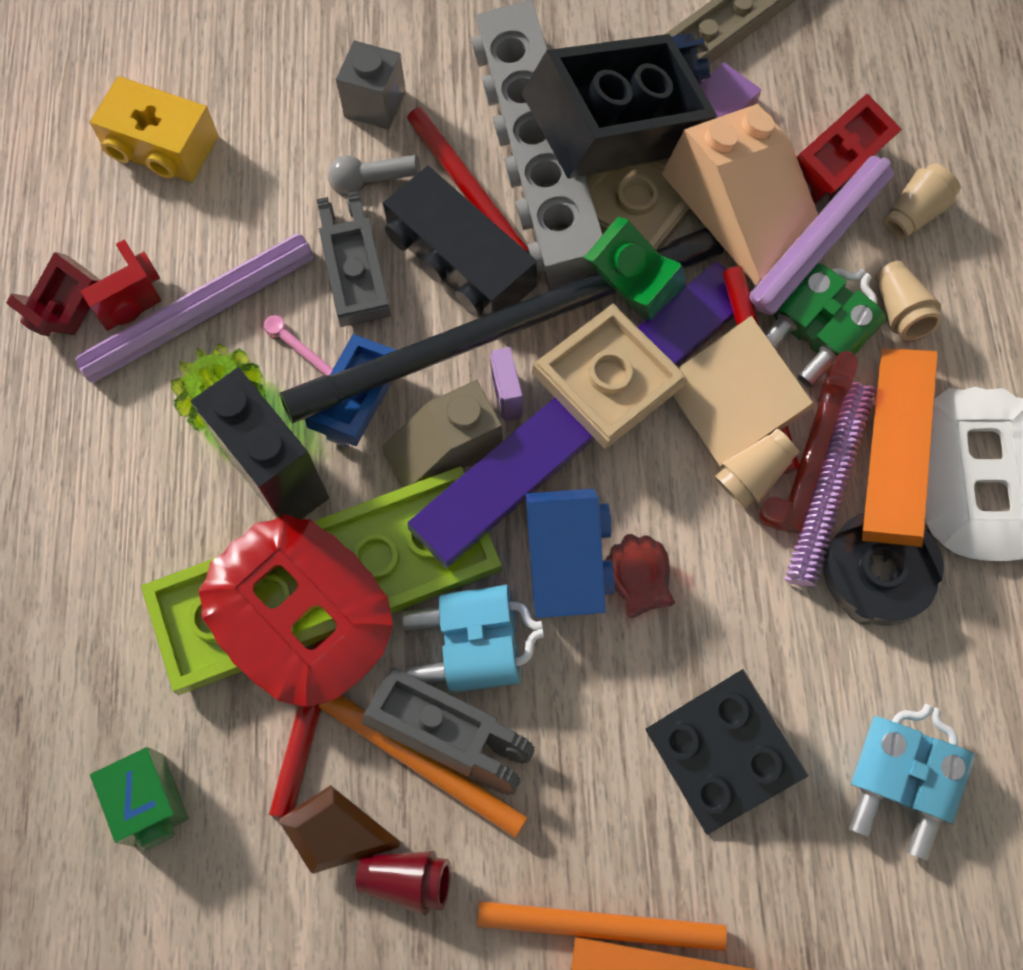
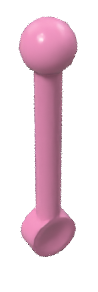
M273 315L265 320L264 329L269 337L281 338L321 373L330 375L333 368L287 331L282 317Z

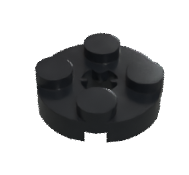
M865 513L853 517L842 526L828 545L829 548L825 549L827 554L824 555V576L831 595L840 607L846 610L849 617L859 624L873 623L881 626H892L905 623L917 617L930 606L937 593L938 583L943 578V558L936 541L925 528L922 547L862 541ZM873 555H883V562L891 559L895 564L896 570L889 575L890 581L880 580V576L876 577L871 572L870 567L874 564Z

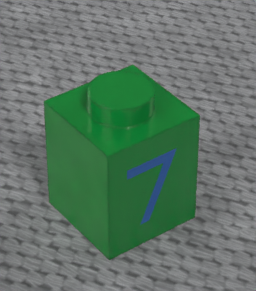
M145 747L89 774L114 843L133 847L138 845L140 851L147 850L174 837L173 827L189 820L165 755L156 750Z

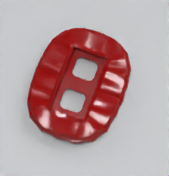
M286 514L272 521L254 523L243 536L233 540L224 553L210 562L206 580L198 590L202 606L201 618L211 630L217 644L227 653L232 663L242 670L253 683L264 689L276 700L297 706L309 707L337 699L363 679L383 656L393 627L388 597L379 587L372 573L360 562L356 554L346 548L336 536L324 531L313 520L299 519ZM275 568H284L297 581V589L277 608H268L255 595V587ZM319 607L336 622L337 627L334 633L314 650H309L293 635V628L312 609Z

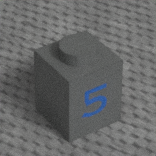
M353 41L336 78L344 117L390 129L406 93L401 53Z

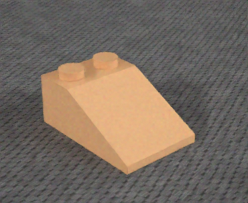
M759 104L685 129L662 172L664 178L733 260L743 267L744 273L755 286L758 285L818 216L790 139L774 122L772 116L765 112Z

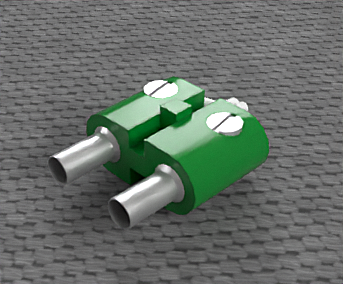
M818 263L777 312L773 314L776 322L765 335L775 349L791 333L799 340L804 338L812 344L811 349L817 353L798 375L800 382L808 388H813L832 365L837 368H844L886 321L883 310L877 305L876 295L868 285L872 277L863 269L850 273L844 269H830ZM862 278L860 284L862 292L857 289L853 293L845 287L846 280L855 281Z

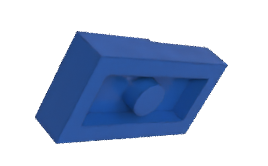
M353 334L330 375L395 351V349ZM392 382L344 400L337 407L306 418V427L326 435V439L330 442L346 448L349 445L357 447Z

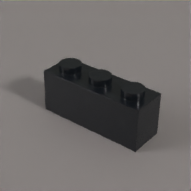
M429 165L382 202L387 223L385 232L389 239L400 250L406 251L409 249L420 259L422 268L432 280L437 283L444 281L456 292L455 294L460 304L471 315L477 316L480 314L481 316H486L517 304L537 287V260Z

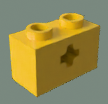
M117 76L89 122L101 143L102 150L112 159L121 163L132 161L148 167L161 177L170 179L175 176L192 183L219 137L206 105L121 76Z

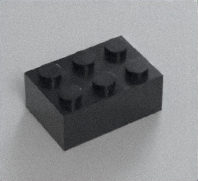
M670 34L546 50L521 93L568 179L670 159L685 129L718 117Z

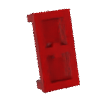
M868 93L797 156L805 181L812 189L810 194L814 204L825 196L827 192L832 195L857 172L869 157L877 154L902 130Z

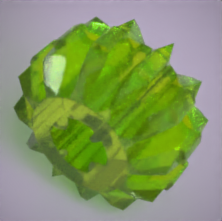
M219 342L211 355H207L203 349L196 347L197 360L194 363L179 361V370L183 376L170 380L172 384L171 389L177 396L174 400L175 409L180 416L187 417L188 424L198 432L207 426L190 400L238 366L266 399V390L260 384L263 381V374L259 366L254 364V362L250 363L247 353L240 348L229 353L226 346Z

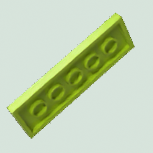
M461 466L314 521L324 531L336 536L346 548L354 552L360 562L372 573L379 587L388 597L391 614L502 572V565L489 533L484 535L446 569L408 530L407 522L464 475ZM216 558L140 585L172 692L178 696L242 672L217 644L211 630L201 618L202 606L198 590L206 580L210 562ZM279 567L275 568L260 581L254 591L255 595L268 608L273 609L277 608L294 593L298 584L284 568ZM317 607L312 609L294 626L293 635L304 647L328 638L334 633L337 625L322 608Z

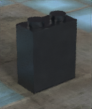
M239 366L190 400L223 453L275 518L286 514L303 519L329 499L328 493L306 448Z

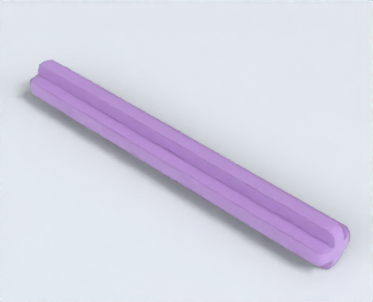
M295 234L77 355L75 360L78 368L90 383L97 382L312 261L313 253L308 242L301 234Z

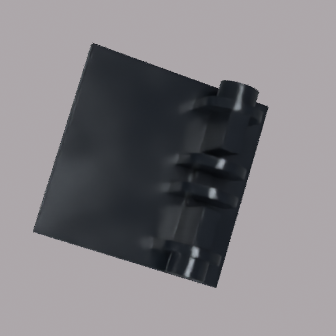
M744 669L736 672L645 729L706 835L810 776Z

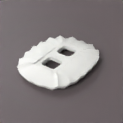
M979 387L964 390L948 388L934 397L925 524L931 535L952 553L968 559L1000 562L1023 559V398L1015 397L1005 388L989 390ZM967 433H997L1001 440L1002 459L973 458L969 453ZM974 484H1004L1008 489L1010 510H980L976 505Z

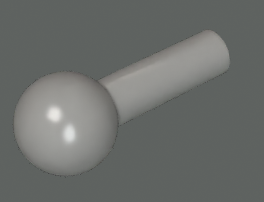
M345 155L336 158L329 166L328 181L334 191L342 195H348V192L362 190L366 183L415 176L421 171V164L418 155L362 163L353 156Z

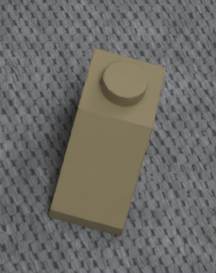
M475 380L427 402L382 448L403 488L461 466L463 469L480 461L503 441L502 424L478 380Z

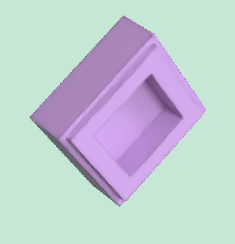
M511 348L493 350L492 355H490V370L501 418H504V421L523 417L522 392Z

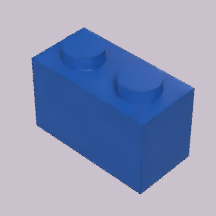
M594 489L525 493L535 617L545 618L606 613L605 595L615 594L612 560H603L601 538H611L609 504H599V497Z

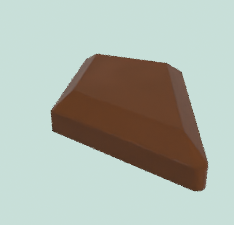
M332 785L279 819V823L311 874L360 860L362 856H373L400 846V841L397 837Z

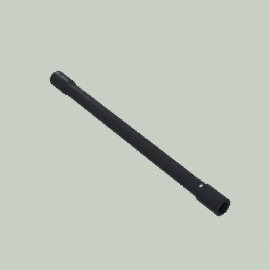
M707 227L674 239L668 245L656 249L661 256L680 263L683 269L721 255L725 250ZM596 272L334 375H323L279 392V396L290 422L294 424L337 407L344 400L617 292Z

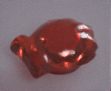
M627 534L623 537L620 544H614L611 547L610 554L606 557V560H612L615 590L625 600L628 618H635L652 609L675 604L668 588L670 581L669 557L662 543L653 540L648 535L639 538L633 534Z

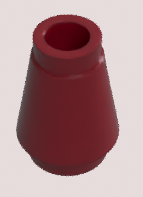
M435 851L362 856L356 872V891L359 894H367L370 897L422 915H427L430 909L442 911L446 905L450 888L449 859L437 858Z

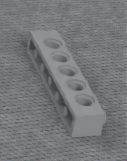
M527 0L476 14L479 36L471 37L478 67L488 66L490 75L482 76L488 105L490 107L498 104L501 115L493 117L500 147L509 145L512 156L504 158L511 188L521 186L523 199L515 200L523 231L533 229L536 242L527 244L529 254L537 260V274L545 273L550 291L596 273V270L583 257L599 240L602 232L585 176L567 178L527 103H523L526 101L521 93L547 50L533 0ZM534 142H542L536 145H530ZM546 183H555L551 187H540ZM558 225L569 226V228L563 231L551 230Z

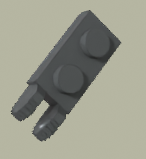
M359 190L348 192V209L354 221L334 225L335 214L328 197L316 199L322 228L318 229L340 327L391 317L370 220L364 216Z
M391 667L364 713L362 721L363 725L467 777L471 774L479 784L506 795H513L520 784V778L508 766H503L500 762L482 754L481 752L485 744L487 743L494 753L504 758L507 757L510 761L522 764L530 762L535 752V747L528 738L526 739L523 735H518L517 732L497 723L496 717L395 667Z

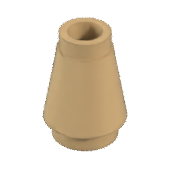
M932 163L927 168L918 169L887 216L883 219L885 227L895 237L902 240L907 239L912 233H915L956 203V195L961 190L958 179L949 169L937 163Z
M894 261L888 263L876 273L875 279L879 284L878 287L892 332L900 334L903 340L914 341L929 335L938 328L942 322V316L939 313L941 303L906 267L904 262Z
M776 429L770 435L765 436L721 463L724 469L715 476V479L743 509H746L754 501L757 504L761 503L800 452L782 431Z

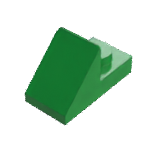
M619 216L583 257L644 321L647 319L651 320L670 300L686 287L683 266L676 261L661 256L629 220Z

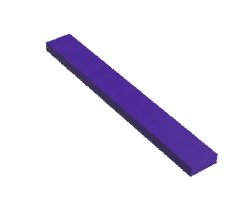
M717 261L684 287L651 320L647 319L637 327L677 367L734 318L722 275L726 269ZM554 397L407 522L408 530L447 569L526 500L525 493H534L595 438Z

